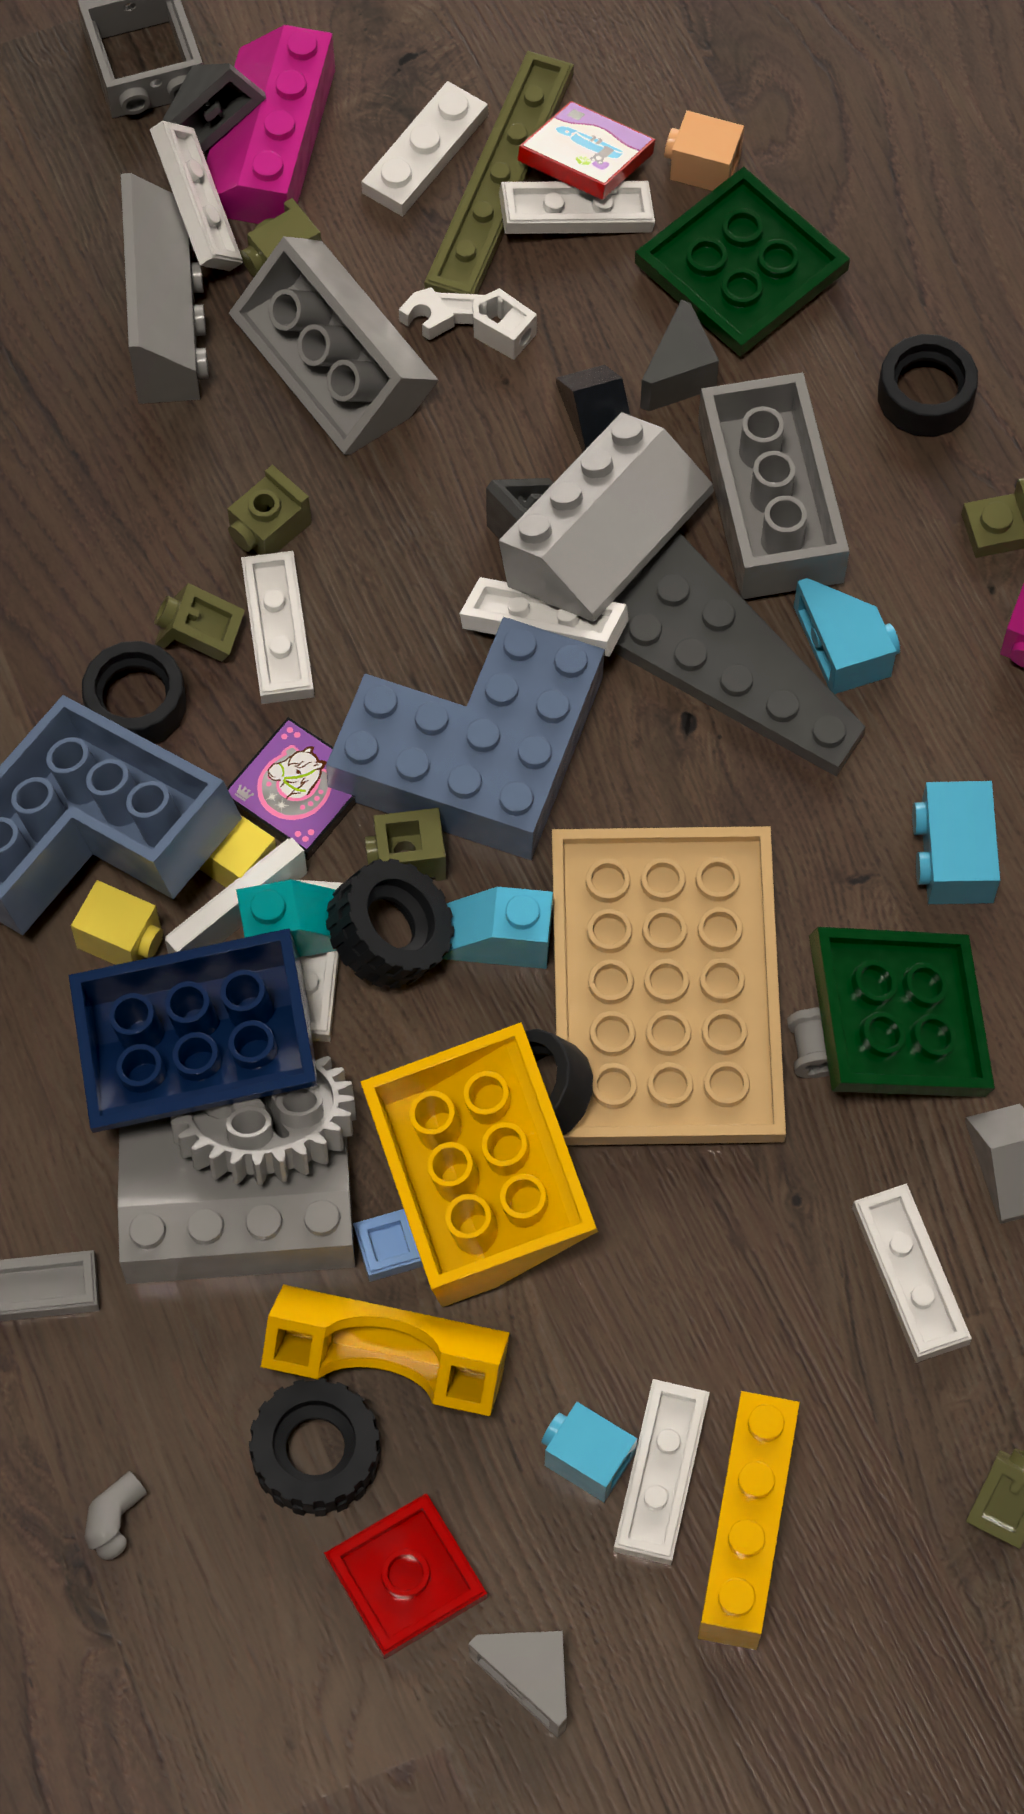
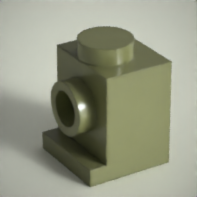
M293 198L284 202V213L275 218H268L262 221L253 231L247 234L248 247L241 250L240 254L244 265L254 277L283 236L321 240V232Z
M273 464L265 470V477L227 508L230 524L228 531L232 539L243 550L249 552L252 549L258 555L279 552L311 524L309 496Z
M439 808L373 815L375 836L365 837L368 865L372 861L379 859L382 861L396 859L400 863L406 865L409 863L417 867L419 872L424 875L427 874L429 877H435L436 881L446 880V856Z

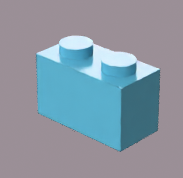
M992 781L926 782L922 801L913 803L912 825L914 835H923L924 852H917L916 879L918 885H926L928 904L994 903L1000 883Z

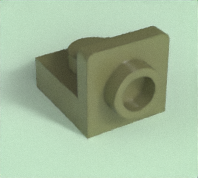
M1024 478L1017 480L1014 494L964 503L961 514L975 558L1024 549Z
M188 583L174 598L166 596L161 603L154 620V624L160 627L155 645L165 649L173 640H176L222 662L230 655L245 610Z
M1014 1448L1011 1455L999 1450L966 1522L1019 1549L1024 1542V1451Z

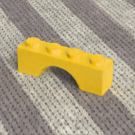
M283 1284L268 1315L261 1367L313 1379H319L330 1372L345 1368L364 1367L386 1370L402 1375L420 1385L427 1392L434 1405L491 1416L502 1381L510 1332Z
M741 1391L698 1639L757 1650L762 1633L800 1403L798 1401Z

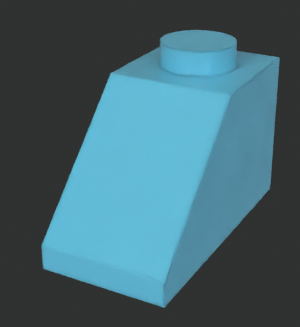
M809 578L797 581L794 609L828 688L834 694L891 677L895 656L900 653V644L894 627L890 623L884 624L877 607Z
M495 887L446 903L447 907H450L453 916L451 924L454 927V936L450 939V944H452L450 950L442 957L443 959L547 969L553 892Z

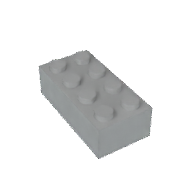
M804 373L701 388L698 425L740 596L743 599L796 591L797 581L805 578L826 586L844 583L849 547Z

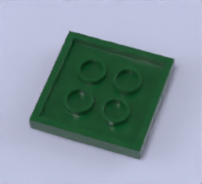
M744 166L635 251V264L679 303L681 300L691 303L699 321L740 357L848 271L850 258Z
M817 927L809 935L832 1092L986 1097L995 1089L969 935Z

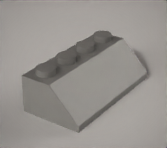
M132 173L121 174L128 344L138 403L200 400L199 379L209 378L206 348H197V336L206 335L204 304L195 305L194 293H204L202 266L199 265V262L192 261V251L194 249L174 194Z
M283 236L229 312L234 321L343 454L350 455L408 420L439 381L322 240Z
M621 412L499 539L508 587L594 622L714 492L713 483L664 428Z

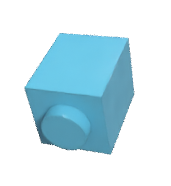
M576 1402L568 1416L559 1412L554 1417L542 1438L541 1443L547 1446L545 1450V1466L605 1503L635 1456L637 1438L579 1402Z

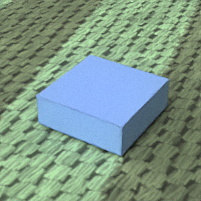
M404 1209L353 1223L369 1282L423 1267Z

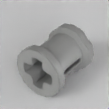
M814 1007L799 1010L791 1014L787 1018L790 1032L794 1033L798 1059L794 1062L795 1074L803 1078L829 1076L820 1008Z

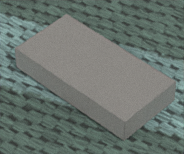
M94 1250L0 1260V1321L100 1311L97 1263Z

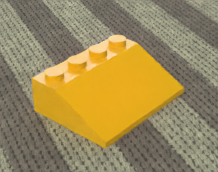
M522 1022L360 1081L431 1290L441 1307L494 1289L598 1232Z

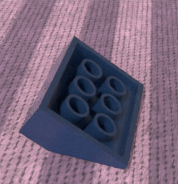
M290 928L69 975L89 1123L92 1133L318 1086L309 1005L302 965Z

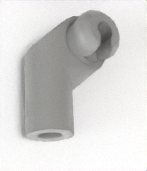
M128 1471L97 1496L88 1507L84 1538L89 1549H95L97 1555L103 1560L114 1559L124 1551L127 1540L119 1531L121 1515L147 1495V1491L132 1472Z

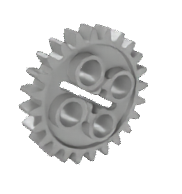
M331 1057L320 1058L315 1061L318 1086L172 1116L171 1127L174 1144H179L182 1158L192 1157L195 1170H200L210 1165L213 1179H217L227 1171L232 1172L234 1184H239L249 1174L255 1176L257 1185H263L267 1174L275 1173L281 1182H286L288 1177L287 1170L293 1168L307 1175L309 1174V1161L313 1160L326 1165L329 1163L328 1150L342 1151L344 1149L343 1137L353 1135L352 1121L356 1120V1108L352 1082L345 1080V1071L342 1067L332 1069Z

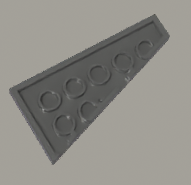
M679 531L670 538L612 601L626 604L629 617L612 652L837 777L863 738L865 726Z

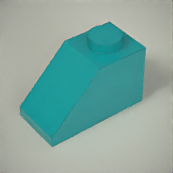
M292 879L236 889L245 938L290 928L300 957L337 951L331 945L330 931L326 928V920L329 912L326 910L328 902L334 898L332 894L335 892V889Z

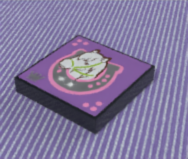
M288 717L227 789L240 815L281 843L292 837L304 849L305 859L309 860L356 802L355 796L327 786L326 764L333 747Z

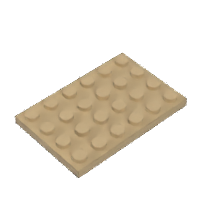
M771 826L552 829L556 1035L576 1045L588 1058L593 1074L592 1097L581 1120L569 1133L563 1135L566 1145L785 1142L786 1123Z

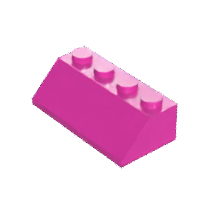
M283 25L239 48L234 67L263 90L266 99L215 142L208 152L206 162L227 219L259 224L268 218H275L284 213L285 201L293 198L298 204L335 73L333 33Z

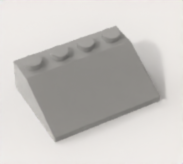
M171 1117L120 1127L118 1172L119 1263L126 1284L354 1268L355 1251L348 1138L343 1137L344 1149L342 1151L328 1150L329 1163L326 1165L313 1160L309 1161V1174L307 1175L293 1168L287 1170L288 1177L286 1182H281L275 1173L267 1174L263 1185H257L255 1176L249 1174L239 1184H234L232 1172L227 1171L221 1177L213 1179L210 1165L203 1169L195 1170L192 1157H181L179 1144H174Z

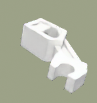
M430 287L414 292L399 309V321L408 327L413 319L418 316L429 318L422 324V336L428 340L453 328L454 323L473 324L474 338L513 360L537 335V314L500 288L486 295L440 293L435 292ZM498 316V318L502 320L499 323H496L491 319Z

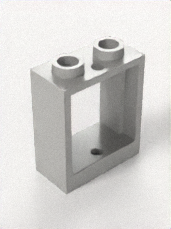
M77 0L81 28L112 118L127 114L135 115L147 109L172 103L193 65H203L181 0ZM169 21L183 62L115 79L102 38Z

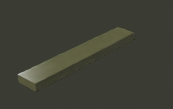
M527 51L424 282L425 289L432 287L435 292L478 294L504 235L499 198L501 182H527L532 167L518 161L519 146L557 113L573 77L574 64Z

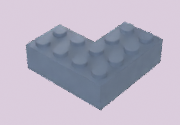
M503 617L467 706L364 674L326 764L327 786L355 796L356 803L386 813L439 808L443 832L532 861L602 682L605 649Z
M62 695L0 765V922L19 934L24 935L92 855L99 857L174 899L242 819L224 781Z

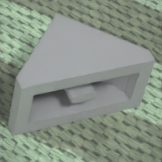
M1016 1104L966 1117L965 1123L999 1223L1003 1224L1024 1218V1108L1021 1104Z
M563 1631L476 1635L468 1644L469 1657L550 1732L559 1738L566 1730L567 1724Z

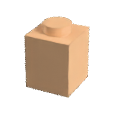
M686 111L680 129H671L665 147L664 157L671 159L670 180L713 191L731 177L737 169L742 152L744 125Z

